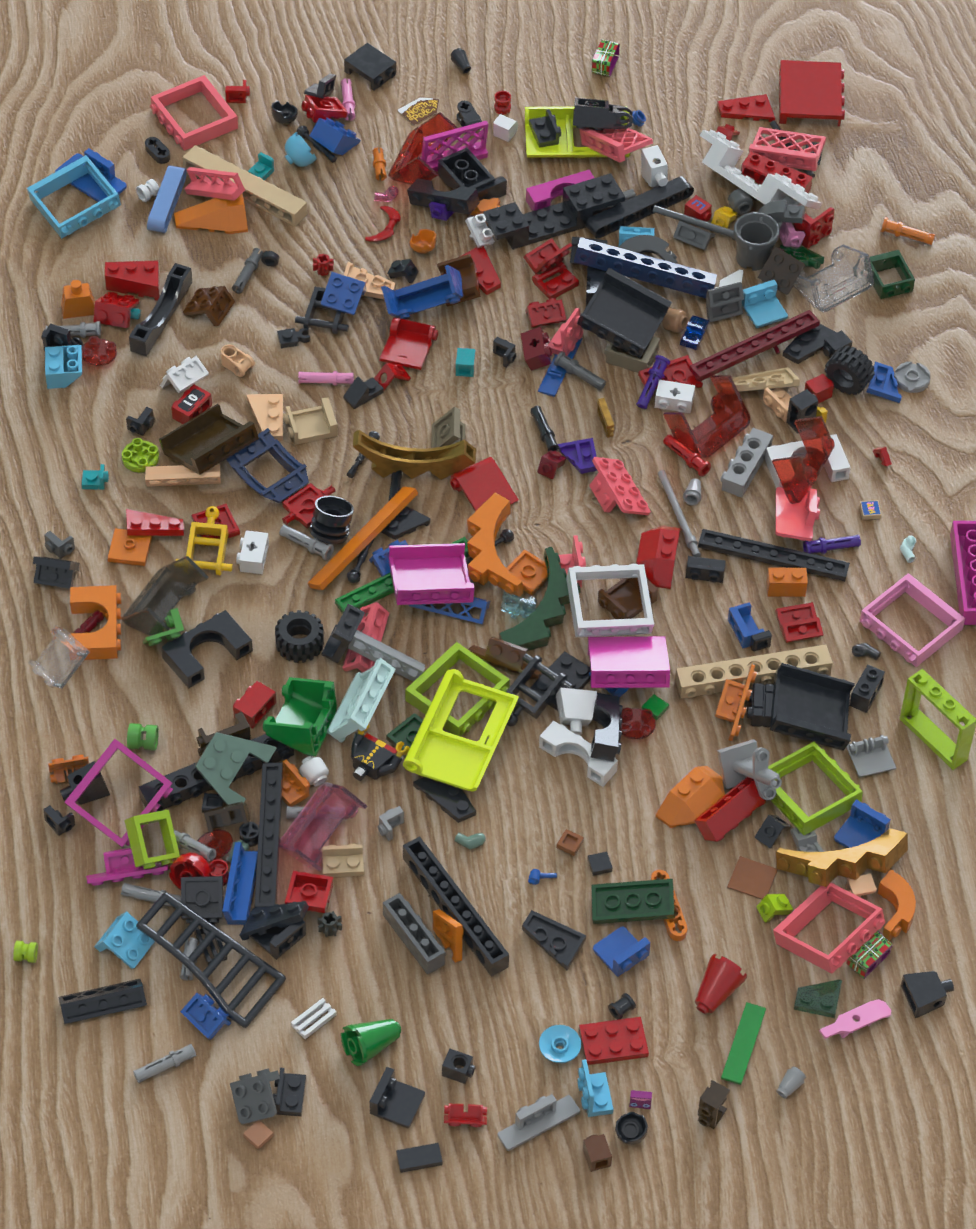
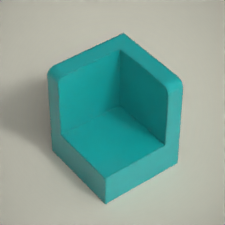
M457 348L456 376L474 377L475 349Z

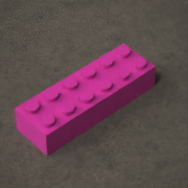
M953 521L950 539L959 612L965 618L964 625H976V521Z

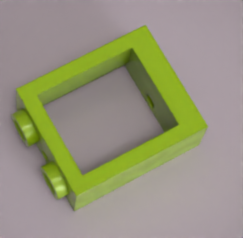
M169 809L137 815L124 820L135 867L143 866L144 869L156 867V863H161L162 866L173 863V859L180 856ZM159 822L166 855L148 858L140 825Z

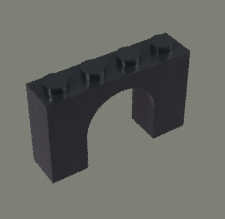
M226 610L215 614L211 619L198 624L192 630L182 633L181 636L161 647L162 658L188 689L205 679L204 668L191 654L199 644L217 642L223 645L236 660L253 651L252 639Z

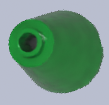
M393 1019L347 1025L342 1028L344 1032L341 1033V1042L346 1055H351L354 1059L351 1062L356 1066H361L399 1039L401 1026Z

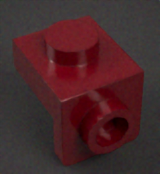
M549 451L541 457L537 473L554 479L557 469L565 464L566 457L561 456V453L557 451Z

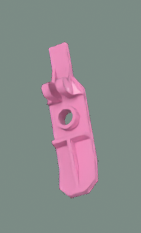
M879 999L870 1001L839 1015L835 1023L820 1029L819 1032L825 1039L836 1034H840L842 1038H845L849 1033H853L867 1025L870 1026L880 1019L890 1017L891 1009L886 1002Z

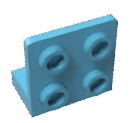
M775 280L743 289L744 300H742V307L756 328L788 318V314L776 297L777 283Z
M126 911L117 916L94 947L99 952L105 949L112 951L126 965L133 969L155 941L137 929L138 921Z
M582 1060L581 1068H578L579 1078H577L579 1091H582L583 1097H581L583 1110H587L588 1117L613 1114L614 1109L606 1072L589 1074L587 1060Z

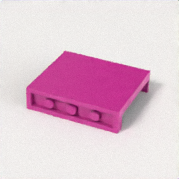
M465 543L389 546L388 561L397 605L473 602L474 583H470L464 555Z
M665 636L588 637L591 688H670V666Z

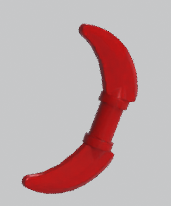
M380 206V209L388 214L389 223L382 232L366 237L365 240L378 242L391 237L394 234V226L401 220L398 211L389 206Z

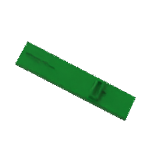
M746 1002L721 1079L739 1085L742 1084L766 1012L765 1007Z

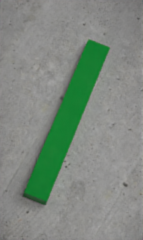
M465 537L450 543H465V558L470 556L468 554V540ZM391 572L335 599V604L342 614L347 604L360 609L394 593Z

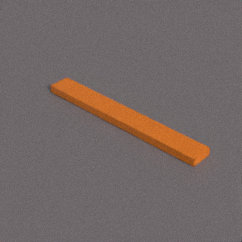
M403 486L308 582L310 588L324 590L418 495L416 488Z

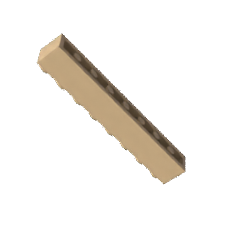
M195 145L183 156V168H186V170L189 167L238 173L245 188V191L242 193L244 201L294 227L307 215V202L276 187L274 184L266 182L260 177L223 160L203 148Z

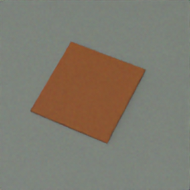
M740 856L727 888L763 899L769 893L778 869Z

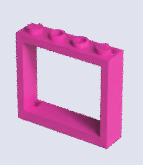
M114 739L64 803L123 848L124 845H130L127 832L120 838L76 804L77 800L115 752L120 750L164 784L140 815L156 812L160 807V804H158L162 797L166 799L173 789L171 788V781L118 740Z

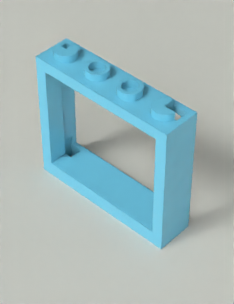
M87 155L27 188L30 200L61 239L121 205L118 193ZM89 173L108 197L59 224L41 199Z

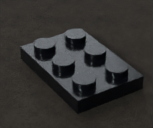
M565 651L549 667L550 670L558 675L562 672L568 676L566 681L573 685L572 689L582 690L591 680L589 675L590 667ZM542 674L530 688L543 696L554 681ZM555 695L548 705L558 711Z

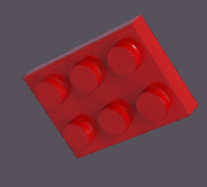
M641 1016L579 1025L587 1065L649 1056Z

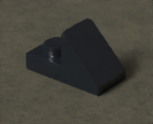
M357 377L343 398L353 409H356L384 393V388L373 377L365 382L360 377Z

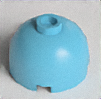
M297 132L288 138L285 143L287 155L284 157L290 164L294 163L299 167H306L317 160L315 154L312 155L310 153L311 148Z

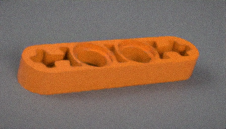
M656 870L651 875V880H657V878L670 879L668 873L664 870ZM674 891V908L678 915L674 919L663 920L670 938L674 941H682L687 935V924ZM675 923H677L678 930L681 931V933L675 931Z

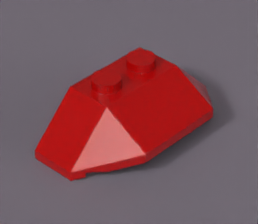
M659 526L641 533L636 564H644L646 578L655 587L671 589L681 528Z

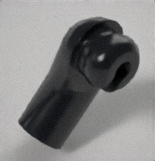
M867 643L857 644L852 647V653L856 657L870 656L877 660L881 655L880 651Z

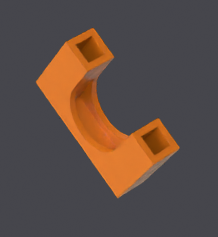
M116 585L70 587L72 614L94 613L96 610H99L108 620L106 625L98 631L70 633L69 649L71 661L118 659V651H121V639H118V635H121V623L118 624V620H121V608H118V604H121V593H117Z

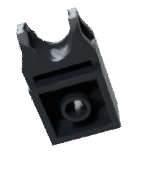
M575 97L573 126L579 129L593 127L594 130H603V128L627 129L632 126L633 111L625 106L609 104L608 100ZM622 116H627L628 119L623 120V119H621V117H622Z

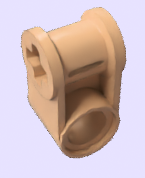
M228 344L222 347L221 364L236 376L243 377L249 368L255 366L252 357L234 345Z

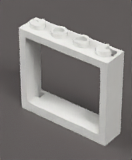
M644 564L574 566L568 569L566 580L575 637L651 634L654 620ZM638 578L644 618L583 621L577 580Z

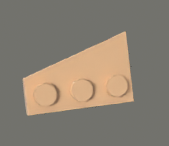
M351 262L347 263L344 276L366 282V292L362 296L384 299L382 286L395 290L396 283L379 275H371L364 268L358 269Z
M283 394L246 395L260 431L262 432L268 428L275 440L283 441Z

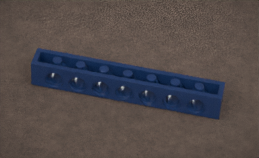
M580 237L574 258L575 263L604 271L610 268L626 277L702 298L707 297V290L714 289L717 278L716 274Z

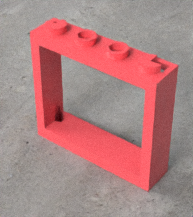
M205 75L151 97L150 107L153 114L157 115L159 122L162 125L164 124L168 134L174 137L176 144H179L184 151L238 129L237 115ZM202 92L222 119L185 134L166 110L165 106Z
M830 883L827 887L820 886L773 932L777 945L832 974L851 955L855 954L873 934L883 927L885 919L882 908ZM834 902L866 920L829 955L794 938L826 906Z

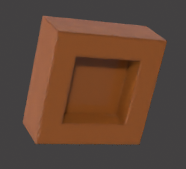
M566 829L559 839L556 848L575 856L584 842V837Z

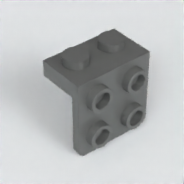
M268 1068L257 1071V1076L252 1077L251 1073L239 1076V1081L230 1083L238 1119L241 1124L276 1116L277 1110L270 1081L280 1079L278 1070L270 1072Z

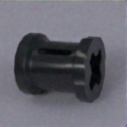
M627 993L622 994L621 998L615 1003L608 1005L610 1013L617 1020L622 1019L623 1014L636 1008L634 1000Z

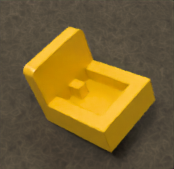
M721 207L715 211L711 223L728 229L729 224L736 220L738 213L733 212V209L730 207Z

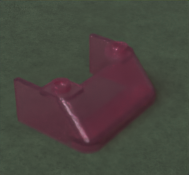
M325 782L317 789L280 839L279 847L307 867L320 871L322 868L319 864L323 859L321 857V848L343 819L353 818L358 813V807L366 809L367 805L344 786Z

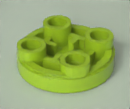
M134 438L122 451V462L132 472H146V467L156 466L159 461L158 447L141 438Z

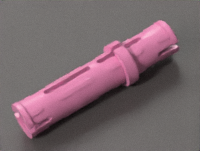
M345 78L341 80L342 105L348 111L345 119L348 120V116H350V121L355 119L352 82L348 79L347 83Z
M333 371V373L299 372L298 376L299 383H332L337 385L352 384L354 382V373H338L337 371Z

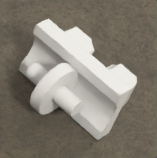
M484 214L475 215L465 220L471 232L470 239L475 241L478 248L495 242L492 237V230L487 227Z

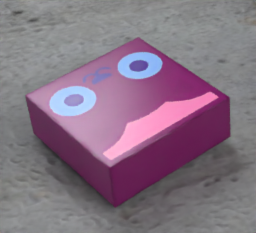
M632 1090L629 1107L651 1109L652 1092Z

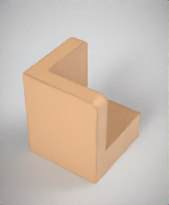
M871 873L861 875L857 880L847 879L846 890L860 898L862 895L876 893L877 888Z

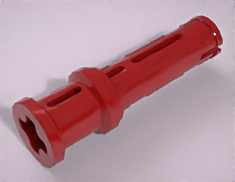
M671 434L664 438L663 443L683 458L689 468L695 469L700 477L705 476L710 471L711 463L705 462L700 457V454L691 452Z

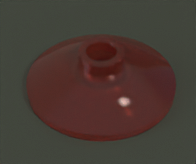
M222 829L206 832L197 840L216 850L214 860L225 856L233 845L231 834Z

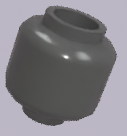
M737 189L729 195L728 204L733 209V212L742 215L751 210L753 200L747 192Z

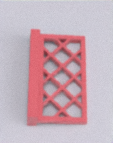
M586 127V129H580L582 145L617 162L625 161L626 154L653 144L652 138L630 128L591 130Z
M759 127L753 144H750L749 154L752 151L791 168L816 171L826 137ZM768 134L770 136L763 138L761 135ZM779 137H786V139L780 141ZM802 139L803 141L797 143L795 140ZM775 140L776 143L770 145L768 142ZM789 142H791V143L793 144V145L788 146V147H786V146L784 145V144H787V143H789ZM812 142H820L819 144H816V145H813V144H812ZM804 145L809 146V148H806L804 150L801 147Z

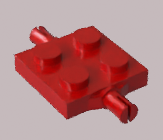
M310 483L282 502L283 508L290 513L282 518L283 523L288 525L291 521L297 520L304 527L309 528L316 500L336 492L335 488L330 485V487L323 491Z

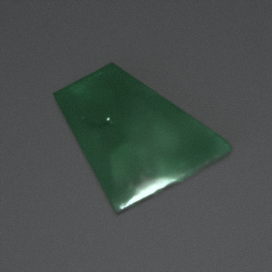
M842 980L799 987L794 1010L835 1018Z

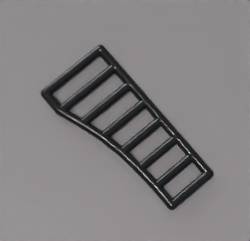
M166 892L159 897L136 925L138 930L153 939L185 965L203 984L219 1007L229 1015L228 1017L243 1028L250 1025L286 980L285 975ZM167 902L176 910L156 932L147 924ZM184 914L192 922L177 940L171 944L163 936ZM198 926H201L209 933L190 956L187 957L179 949ZM218 938L225 945L202 972L194 963L211 942ZM233 949L241 954L242 957L215 988L208 978ZM248 961L252 962L259 968L228 1005L221 994ZM268 973L276 980L245 1017L236 1013L234 1010L262 976Z

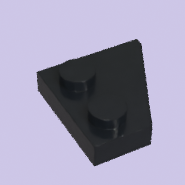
M406 506L381 533L396 540L405 534L416 531V528L423 524L428 526L430 518Z

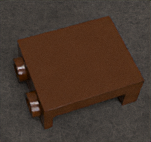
M470 254L437 264L441 275L447 274L446 265L460 271L463 297L460 298L458 303L481 297L476 265ZM449 302V303H445V304H446V306L448 307V306L455 305V304H458V303L450 304V302Z
M624 578L607 591L600 589L598 591V603L600 606L606 608L615 619H632L643 611L638 578ZM647 580L650 602L653 604L657 601L658 588Z

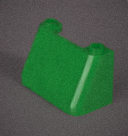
M289 677L286 685L282 687V696H284L285 702L276 719L273 716H268L264 720L263 731L268 737L307 756H316L328 734L327 729L337 712L334 682Z

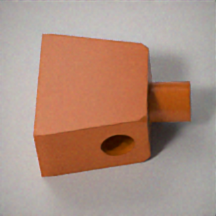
M73 280L71 285L63 287L61 301L63 319L94 315L95 299L88 283L81 284V281Z

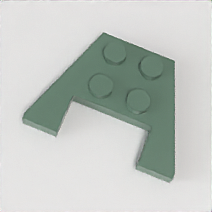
M216 732L196 763L195 768L227 805L241 801L244 803L246 798L229 788L231 782L249 753L264 763H268L276 747Z

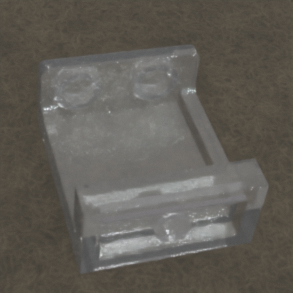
M55 626L51 631L55 637L37 661L30 660L28 663L33 667L32 671L36 675L45 678L44 682L48 686L63 689L90 651L66 629Z

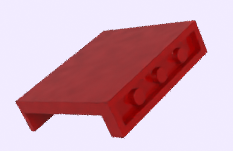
M781 60L779 68V124H786L787 117L834 119L837 120V126H840L841 120H844L845 109H842L845 102V96H842V93H844V83H841V80H844V70L841 69V63Z

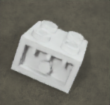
M197 356L192 359L188 357L177 368L173 366L166 371L167 375L162 378L163 381L160 386L164 388L172 384L176 391L180 393L208 376L209 372Z

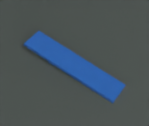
M582 338L577 341L574 350L568 354L569 358H574ZM555 354L538 389V392L553 397L556 396L567 373L562 367L554 365L557 354Z

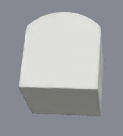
M501 114L493 123V135L507 142L512 139L518 129L517 121Z

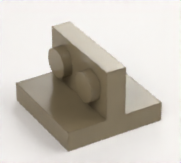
M453 407L432 424L431 448L451 445L465 439L466 424L460 422V409Z

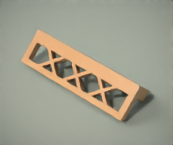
M220 464L215 465L201 475L183 465L146 467V487L221 484Z

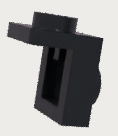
M411 259L394 261L387 274L390 278L405 276L409 283H413L419 271Z
M496 337L493 341V353L503 357V367L507 368L516 359V345Z
M149 407L144 409L138 419L131 416L126 418L127 429L132 433L142 436L155 422L153 409Z

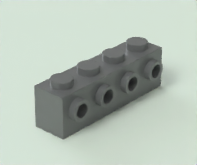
M401 893L384 901L383 916L428 975L444 966L446 956L444 948L438 944L432 932L425 927L420 916L416 915L410 903L404 899Z

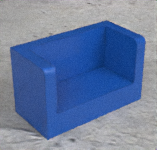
M750 602L731 607L728 613V621L742 649L750 647L752 635L764 632V629L757 628L751 616L752 606Z

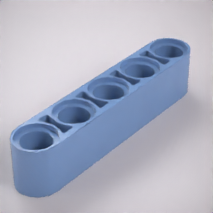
M167 167L148 217L147 230L166 233L186 180V168Z

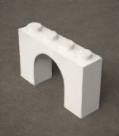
M837 434L766 448L765 462L776 488L796 489L797 475L792 463L800 458H812L822 463L831 482L849 479L850 465Z

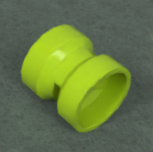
M16 941L13 953L14 961L21 962L22 960H27L28 963H36L38 943L30 942L25 944L23 941Z

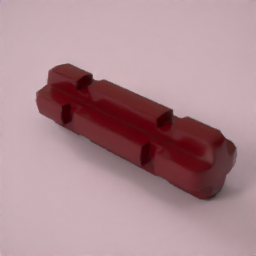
M96 610L92 617L89 616L79 626L80 628H77L73 633H89L98 625L97 623L104 619V614Z

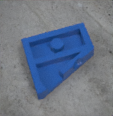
M875 362V375L869 382L866 392L900 403L902 396L897 390L898 383L894 377L893 367Z

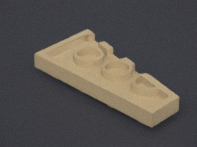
M789 367L722 379L719 380V384L725 393L731 394L739 391L760 390L767 387L771 389L800 386V379Z

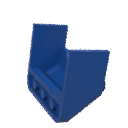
M446 265L447 274L397 290L382 286L381 289L388 314L396 318L408 319L414 313L449 302L450 304L460 302V298L463 297L460 271Z

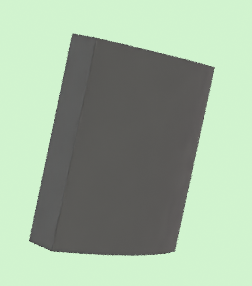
M741 282L707 290L706 309L709 322L743 314L742 300H744Z

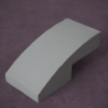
M797 828L790 829L798 851L824 852L817 842V835L814 831L804 836Z

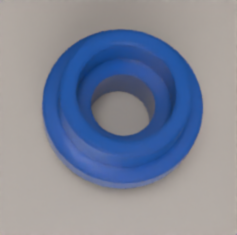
M640 110L633 111L632 123L641 127L644 125L646 117Z

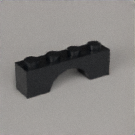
M417 178L407 189L410 204L429 207L431 202L444 204L447 211L470 215L480 203L476 188L461 186L452 191L442 192L434 189L432 181Z
M597 692L592 720L600 723L604 729L595 730L591 743V758L614 762L616 754H620L621 743L619 742L622 730L619 729L622 724L620 716L623 706L620 705V697Z

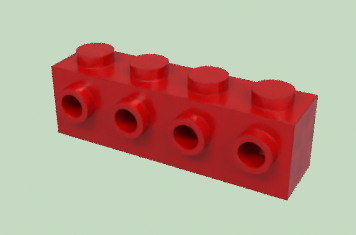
M752 151L742 163L741 174L745 177L746 175L751 177L760 185H762L768 173L773 175L777 173L792 180L791 183L805 188V192L809 193L811 190L812 176Z
M746 777L694 821L705 840L718 842L725 837L727 832L735 829L739 822L751 816L757 807L764 805L766 800L760 797L754 779Z

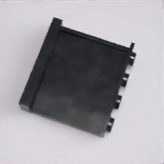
M608 268L604 279L584 312L581 313L577 324L583 329L596 334L599 338L622 348L630 355L641 358L672 302Z
M781 663L775 672L770 731L844 751L851 741V734L847 733L850 692L855 683L795 667L791 664Z

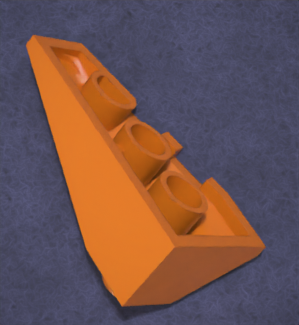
M242 194L235 200L213 198L174 213L176 228L189 230L202 228L208 229L209 232L221 230L225 231L226 234L248 232Z

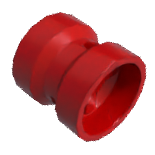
M503 90L496 92L494 96L495 112L501 115L509 113L511 111V94Z
M213 860L209 864L211 869L210 876H222L223 886L228 883L229 877L228 865L224 860Z

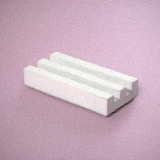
M322 998L293 1020L291 1026L306 1039L335 1017L337 1011L332 1009L331 1005L327 1004L326 1000ZM325 1012H328L324 1017H322L320 1020L314 1023L317 1020V1018H319ZM314 1023L307 1030L303 1031V1029H305L308 1025Z

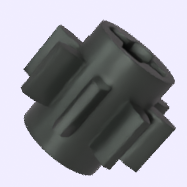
M334 911L325 912L322 918L317 919L319 925L318 932H323L325 937L337 936V931L342 930L341 916H336Z

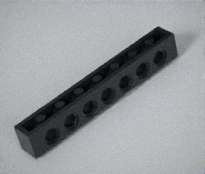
M266 734L251 740L276 747L268 763L286 760L294 755L293 748L268 737ZM249 753L232 782L262 769L264 762ZM196 763L164 776L172 782L171 788L173 790L166 799L164 797L158 802L160 807L156 812L163 811L173 805H179L190 798H196L209 790H214L195 768ZM157 779L138 786L140 799L145 808L164 785Z
M419 836L404 844L403 860L439 908L463 925V940L492 977L509 967V953L422 838Z

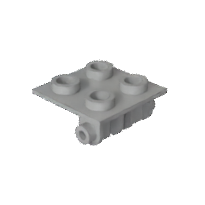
M880 735V737L874 739H863V741L859 742L853 741L852 744L847 745L846 748L858 777L896 769L886 745L889 743L887 736Z

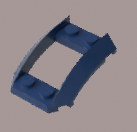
M267 428L258 434V440L228 457L226 461L254 491L265 498L282 503L308 485L307 466L298 462L277 439L275 440ZM269 451L275 460L290 474L266 488L248 472L245 466Z

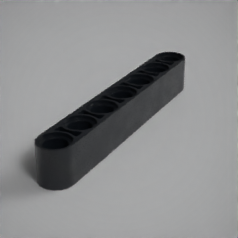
M683 176L668 181L665 186H657L591 216L586 221L585 226L595 238H602L619 230L620 226H628L654 214L653 209L655 205L668 208L689 198L693 194L694 188Z

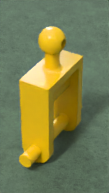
M210 506L205 512L208 518L207 523L191 522L186 559H176L175 566L185 567V572H191V568L216 570V575H222V571L232 572L233 564L224 563L228 527L227 525L215 524V519L219 516V510L215 506ZM197 534L213 535V536H221V537H220V539H216V538H205V537H197ZM195 544L219 546L217 563L194 561Z

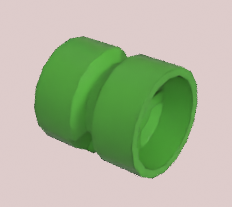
M130 723L127 733V748L140 749V747H143L144 750L156 751L159 737L158 725H146L143 727L142 724ZM143 734H146V740H143Z

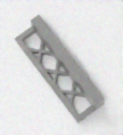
M358 630L348 646V649L374 662L382 658L396 669L395 673L413 682L425 669V664Z

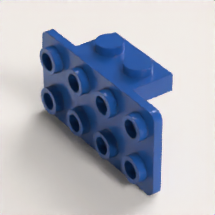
M90 148L84 152V156L87 155L118 195L127 188L125 182L115 177V166L110 160L105 159ZM79 153L75 154L58 167L55 172L84 156ZM89 173L69 183L97 202L108 197Z

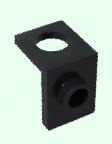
M768 815L756 833L755 838L768 848H772L783 829H790L792 826L777 815Z

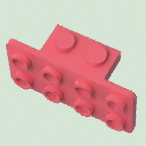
M594 457L592 462L599 473L589 486L604 512L610 513L617 504L623 513L649 515L651 511L648 504L644 501L632 477L625 469L623 462L619 459Z
M783 487L776 488L775 534L777 536L802 541H811L813 539V525L815 520L819 519L820 509H817L820 502V497H817V489L809 488V492Z

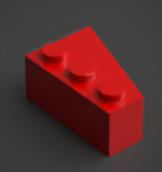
M158 260L105 262L106 290L128 294V292L138 294V297L144 298V296H149L158 301L160 297Z

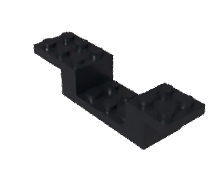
M610 173L563 187V202L522 214L516 202L483 211V214L496 240L506 238L512 250L586 228L585 223L593 216V211L625 202V195Z

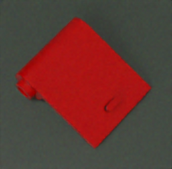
M393 317L390 326V336L379 361L421 370L433 341H436L439 331L433 325Z
M488 457L451 475V487L458 492L463 490L475 512L494 493L510 500V505L519 500L492 457Z

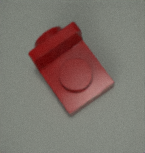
M243 80V86L225 87L226 103H246L247 96H250V86H247V80Z

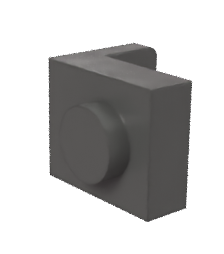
M51 531L44 534L46 549L49 552H53L60 559L69 555L75 549L72 536L61 541Z

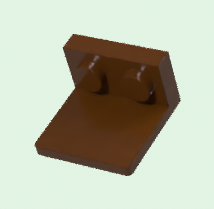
M225 286L199 288L195 291L191 301L187 303L183 314L205 313L213 326H219L235 303V300Z

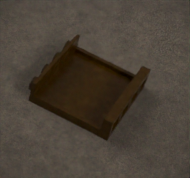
M216 404L166 434L159 441L164 455L201 475L258 440L259 437L253 422L249 421L242 425L222 414L220 405Z

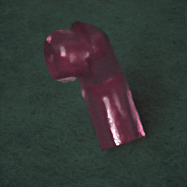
M391 186L384 193L375 192L374 201L390 202L398 195L399 190L397 187Z

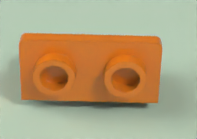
M286 759L283 761L282 800L288 806L293 807L310 796V783L305 777L302 778L296 766L290 764Z

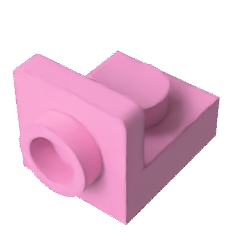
M782 222L779 229V236L783 246L800 247L805 237L804 232L795 231L792 223Z

